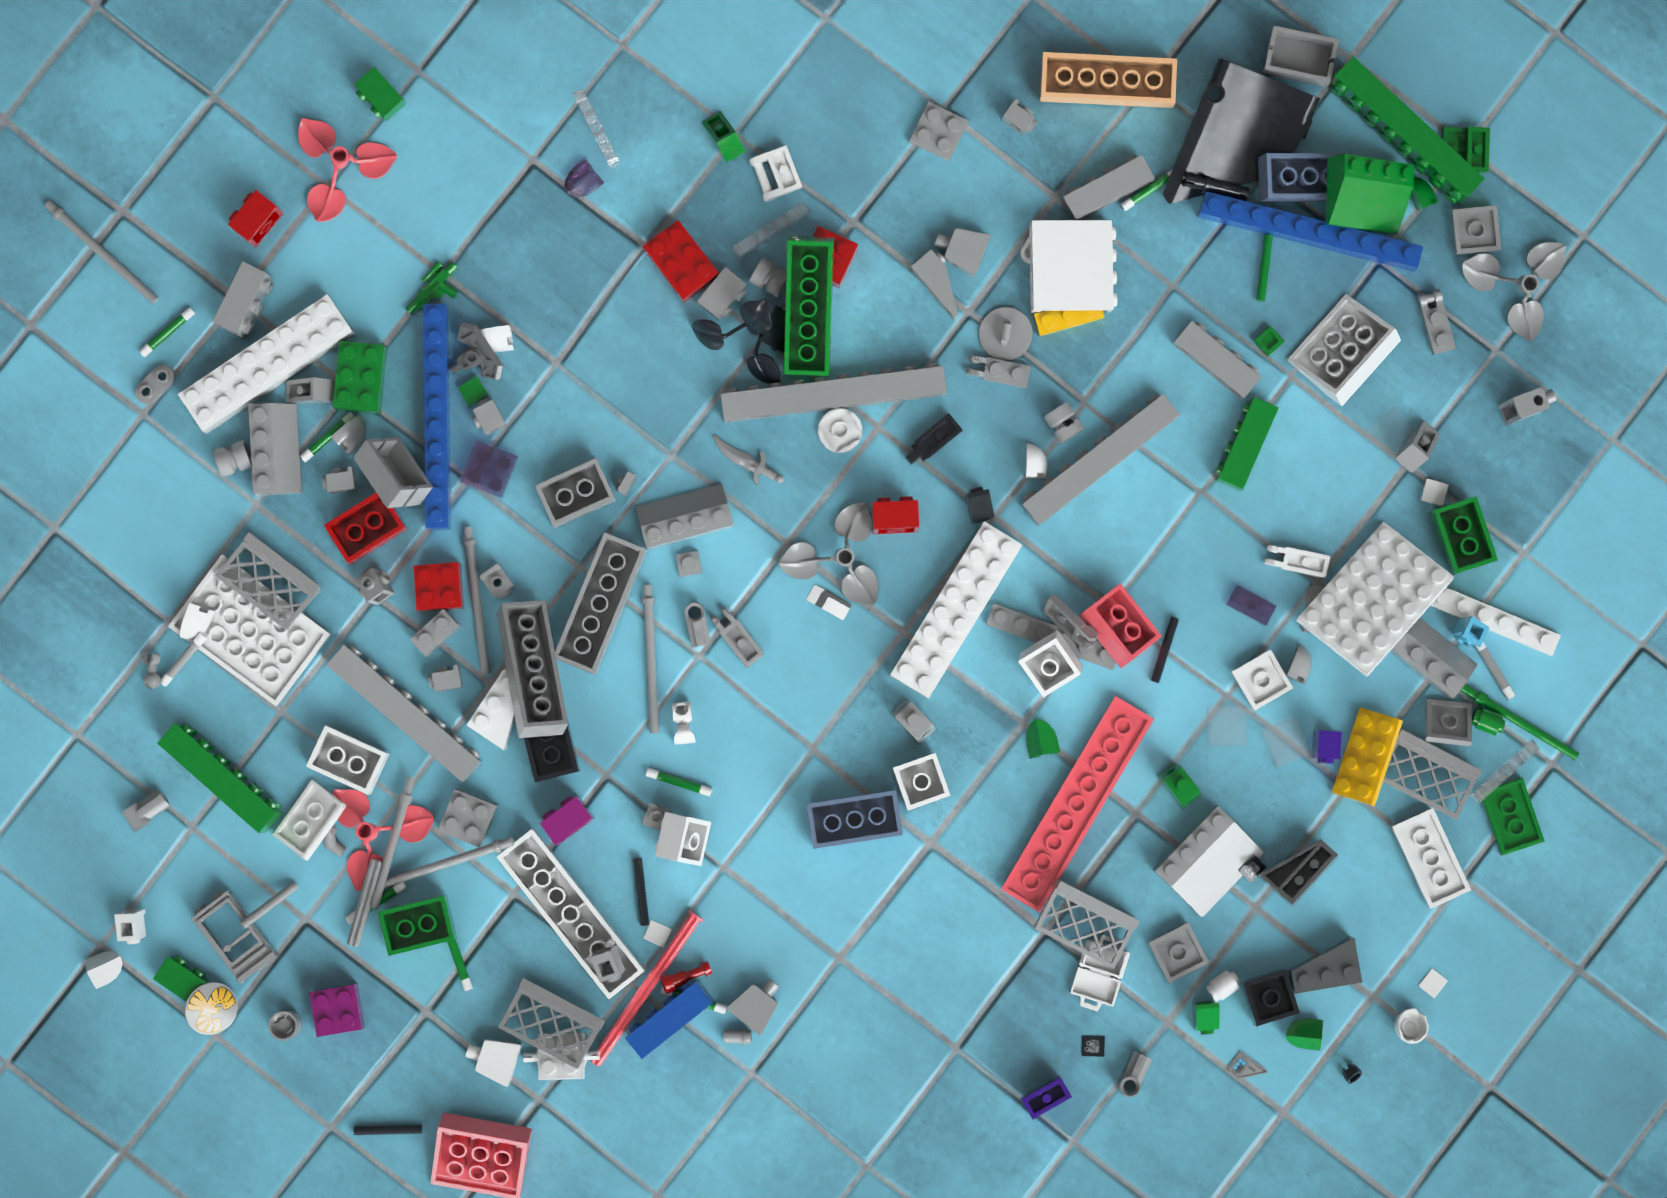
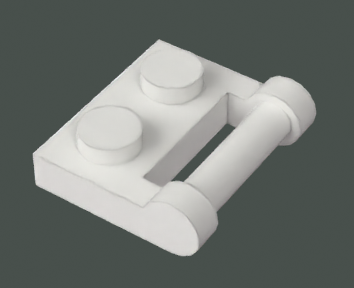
M787 145L749 160L751 167H754L764 192L762 196L765 202L802 188ZM766 161L769 162L778 189L773 191L762 165Z

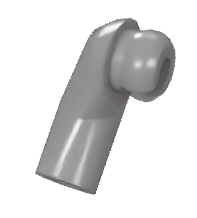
M333 825L324 837L323 844L328 850L341 857L347 848L336 841L335 834L337 828Z

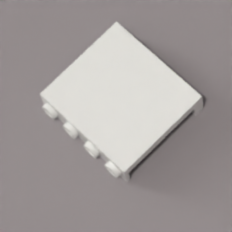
M1032 220L1030 222L1031 313H1039L1041 311L1101 310L1111 312L1114 306H1117V293H1113V284L1117 282V273L1113 271V262H1116V249H1113L1112 240L1116 239V227H1112V220Z

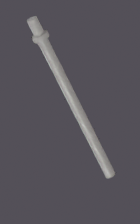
M51 200L46 202L44 207L53 214L52 217L55 220L59 219L152 304L157 302L159 298L67 216L62 207H57Z
M472 527L463 528L465 539L463 546L466 547L481 675L490 674L474 547L477 544L473 538Z
M643 585L644 599H641V602L644 604L649 724L650 733H659L653 618L655 598L652 597V585Z
M512 837L503 840L496 839L491 844L388 877L385 888L483 855L503 852V849L514 846V840Z

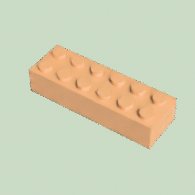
M1043 52L1040 102L1173 108L1176 99L1177 59Z

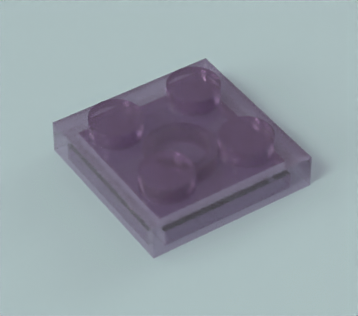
M476 440L460 483L503 498L518 456Z

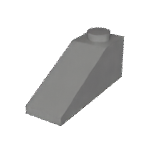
M931 249L914 263L910 270L952 319L955 320L958 317V312L948 272L944 264L946 260L938 251L934 253Z

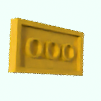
M1359 708L1331 793L1375 806L1399 735L1402 720Z

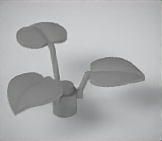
M1556 242L1541 243L1534 246L1526 257L1527 264L1533 268L1531 275H1522L1519 278L1497 276L1500 270L1499 262L1493 255L1486 253L1477 254L1462 263V272L1469 285L1479 291L1491 290L1495 285V279L1516 283L1518 290L1525 293L1522 299V304H1514L1509 309L1507 322L1515 333L1528 341H1533L1541 329L1544 313L1539 302L1533 300L1526 303V300L1539 287L1537 276L1548 280L1555 278L1561 272L1566 246Z
M864 502L852 504L844 508L837 515L834 524L835 532L840 536L846 537L844 540L845 547L838 549L834 556L815 558V549L808 543L799 542L790 546L778 562L780 568L786 574L803 580L816 575L818 571L816 562L835 561L839 566H847L850 574L842 579L841 590L843 595L855 603L869 605L876 603L878 596L876 576L869 567L864 565L858 566L853 571L854 553L849 549V538L854 542H861L868 538L872 530V520L867 505Z

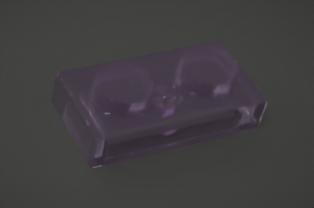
M1236 585L1226 603L1227 606L1264 626L1267 625L1277 607L1239 585Z

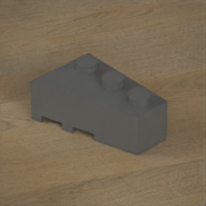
M1319 840L1270 869L1258 874V877L1293 907L1338 858V854L1325 842Z
M1349 937L1341 943L1289 969V979L1293 992L1297 994L1362 983L1355 938Z

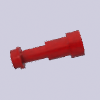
M707 961L704 963L700 962V967L685 972L683 970L671 976L667 974L660 977L665 993H671L675 991V988L685 985L689 980L701 975L708 977V975L712 974L709 963Z

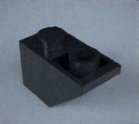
M983 487L971 489L969 494L966 495L965 500L972 524L994 519L989 489L983 490Z

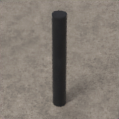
M1170 617L1151 677L1152 682H1160L1179 622L1177 618Z
M635 858L633 862L640 925L646 926L650 924L642 858Z
M422 1125L354 1126V1135L422 1134L423 1131Z

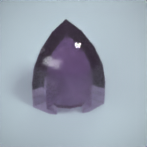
M584 158L568 173L564 188L566 193L572 197H583L598 189L604 184V181L595 172L586 158Z

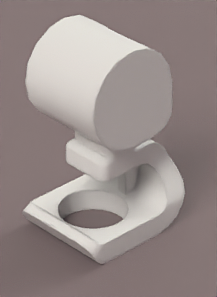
M691 701L672 703L673 722L678 723V731L674 736L675 745L696 743L694 734L690 731L689 722L692 721Z

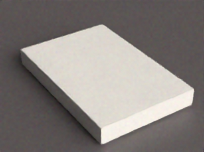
M311 780L272 835L304 860L308 861L347 805L317 782Z

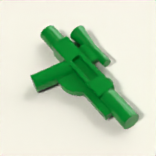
M436 261L432 269L421 279L423 282L428 279L430 283L423 290L421 289L417 297L405 308L410 314L416 309L420 311L423 308V304H427L431 299H439L444 294L455 299L459 291L445 283L458 268L453 262L437 274L436 271L443 266Z

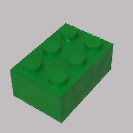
M339 341L333 408L336 411L381 415L387 347L385 345Z
M1477 496L1429 512L1450 574L1455 575L1498 561Z
M447 895L378 912L388 956L457 939Z

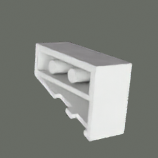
M504 669L467 723V726L501 749L507 750L515 715L507 671Z

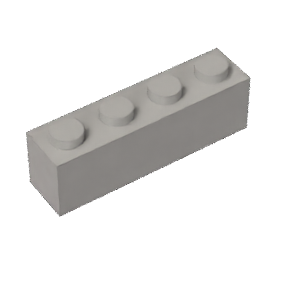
M1132 155L1123 161L1124 165L1118 168L1114 165L1104 171L1105 175L1099 178L1093 176L1084 182L1085 185L1079 189L1077 186H1074L1065 191L1066 195L1063 196L1062 201L1072 220H1082L1152 183L1155 177L1143 155L1139 157Z
M1191 321L1173 345L1238 398L1243 400L1260 380L1259 370L1251 364L1247 366L1241 361L1242 357L1234 350H1227L1223 346L1225 343L1217 336L1212 338L1207 334L1206 327L1201 323Z

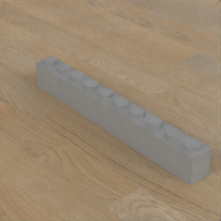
M938 363L926 364L924 369L908 366L903 367V371L894 372V369H885L880 371L881 374L872 375L871 372L858 373V377L852 378L849 377V374L836 376L835 380H827V377L815 378L814 382L805 383V380L792 381V385L783 386V383L769 384L770 388L761 389L760 385L749 386L747 391H738V388L726 389L725 393L721 394L724 423L944 396L947 393L943 366L938 367Z

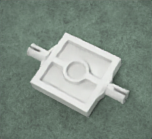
M574 1033L561 1034L564 1047L577 1043ZM577 1033L579 1042L585 1040V1033ZM558 1036L545 1039L548 1049L555 1050L561 1048ZM543 1041L538 1042L539 1044L544 1046ZM578 1046L566 1049L567 1058L576 1063L580 1055ZM537 1049V1053H524L523 1057L532 1058H523L524 1063L537 1062L539 1080L585 1079L587 1060H600V1056H598L600 1051H588L579 1069L540 1049ZM563 1051L557 1052L558 1054L564 1056Z

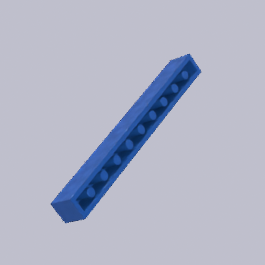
M1205 192L1203 195L1198 218L1262 234H1270L1274 237L1412 272L1418 268L1423 250L1421 245L1353 228L1326 225L1325 221L1210 192Z
M423 304L425 476L433 486L425 497L426 529L451 530L449 307L446 304Z

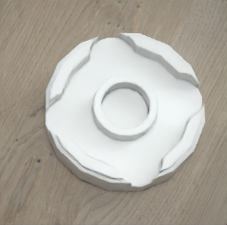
M836 408L828 411L822 417L818 426V435L826 449L836 453L851 451L858 445L862 437V425L854 412L843 408Z

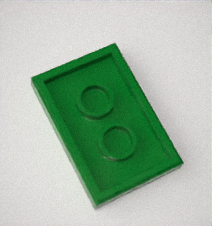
M1523 777L1479 791L1501 856L1545 842Z

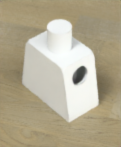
M485 1039L482 1048L469 1044L465 1057L478 1061L475 1068L476 1072L508 1087L522 1044Z

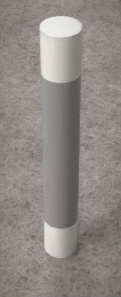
M200 632L161 678L160 683L163 686H167L207 639V635L204 632Z
M1484 642L1481 647L1476 646L1507 700L1514 697L1513 690Z

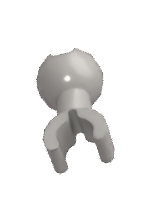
M144 654L143 660L147 665V673L143 678V682L147 688L155 689L161 682V677L156 670V665L160 662V654Z

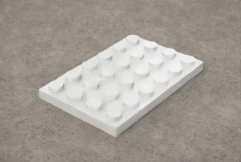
M1383 522L1297 618V622L1368 677L1450 584L1454 576Z
M222 554L168 627L180 635L182 622L189 603L214 611L211 622L204 632L207 635V639L198 649L273 705L278 706L331 634L303 613L299 615L286 631L215 577L228 560ZM240 567L241 579L253 578V576ZM238 568L227 569L223 576L228 580L239 579ZM255 581L242 583V589L245 593H257ZM258 581L259 592L272 591ZM276 594L277 606L289 605L287 601ZM273 595L260 596V604L264 607L274 606ZM291 608L277 610L278 618L285 623L292 616ZM195 638L186 640L191 643Z

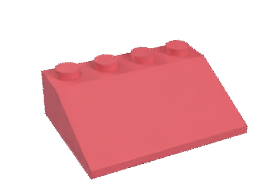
M443 1112L437 1131L431 1184L506 1198H520L532 1129Z

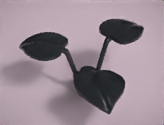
M767 299L743 303L740 306V315L744 323L726 334H722L721 327L711 320L701 319L692 323V329L698 340L711 350L721 349L724 346L723 339L746 326L751 334H759L753 351L754 356L748 357L746 361L748 369L755 378L764 383H781L780 369L776 361L767 354H758L761 334L768 333L772 328L771 311Z

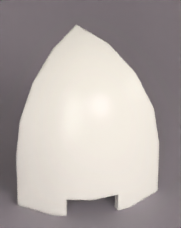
M510 325L480 330L493 351L514 350Z
M1026 443L1025 478L1047 479V457L1042 449L1035 444Z
M189 603L182 622L180 637L192 639L196 638L200 632H205L211 622L214 611Z
M103 952L84 960L86 971L96 989L113 981L121 972L122 961L117 952Z

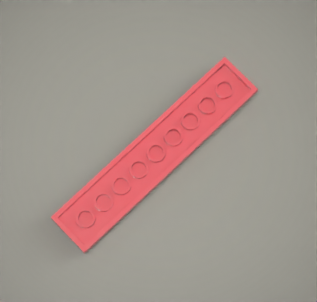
M1114 696L1000 890L1040 913L1053 890L1056 879L1059 880L1154 718Z

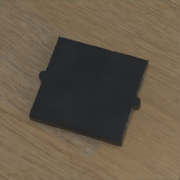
M775 305L771 313L772 328L768 333L761 334L759 341L771 346L772 350H778L785 354L786 310Z

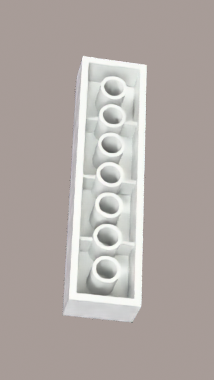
M327 294L180 392L178 396L201 430L208 434L247 408L248 404H253L338 347L339 341H347L356 334Z
M984 521L890 674L891 677L929 699L1021 549V543Z
M535 829L528 831L514 843V846L508 847L497 856V859L608 999L645 971L642 964ZM617 944V951L625 971L617 981L611 983L608 980L600 982L590 957L598 950Z

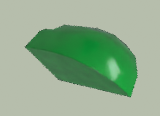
M1414 177V187L1411 196L1417 210L1419 211L1438 203L1429 183L1422 178Z
M1038 719L1032 721L1026 735L1029 759L1060 753L1058 738L1050 724Z
M1306 1018L1293 1022L1287 1029L1286 1040L1298 1048L1320 1051L1323 1020Z

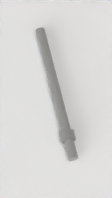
M407 776L403 792L400 793L397 801L400 803L370 903L371 908L378 909L406 811L408 805H411L413 796L411 794L416 780L412 777Z

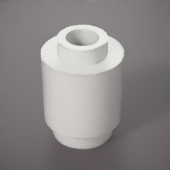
M1225 970L1209 982L1210 985L1206 989L1217 1002L1220 999L1224 1000L1240 988L1238 983L1241 981L1234 971L1229 973Z

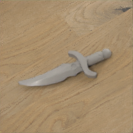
M713 435L718 448L727 458L737 465L744 466L747 471L754 472L753 480L756 485H759L758 476L760 474L773 481L776 480L777 483L784 481L782 475H778L777 472L765 466L766 457L762 451L760 452L761 461L758 462L753 459L751 454L733 448L716 435Z

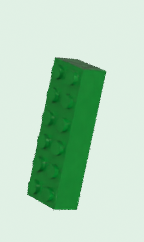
M789 236L784 374L829 376L834 238Z
M174 723L157 744L257 833H266L283 814L280 810L281 805L273 798H266L263 795L265 791L259 785L249 783L246 780L248 776L241 769L232 768L229 765L231 761L224 754L215 753L212 750L214 746L207 739L198 738L195 735L197 730L190 724Z

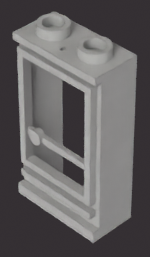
M221 890L212 897L213 902L208 906L203 904L194 911L195 916L191 920L194 921L234 974L237 981L243 983L249 976L259 971L266 963L279 956V954L255 922L247 927L248 931L231 944L225 945L223 949L203 921L227 902H229L241 920L249 914L231 890L226 892ZM252 933L258 943L232 961L226 951H230L231 947Z

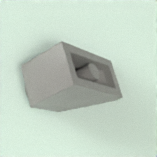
M316 377L286 381V403L322 404L333 402L335 380Z
M1423 420L1402 444L1395 459L1399 461L1401 466L1412 473L1430 458L1440 434Z

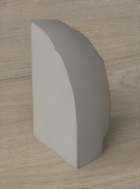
M361 415L352 418L331 436L348 455L359 447L365 437L366 427Z
M1298 644L1285 675L1305 685L1311 671L1312 661L1309 652L1301 644Z

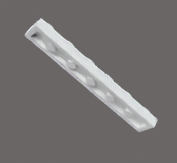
M1445 588L1430 605L1460 619L1473 616L1490 627L1489 631L1549 656H1553L1561 636L1449 588Z

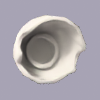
M1417 1008L1405 1009L1396 1017L1394 1030L1396 1035L1404 1042L1409 1044L1418 1043L1427 1036L1429 1026L1426 1016L1419 1012Z

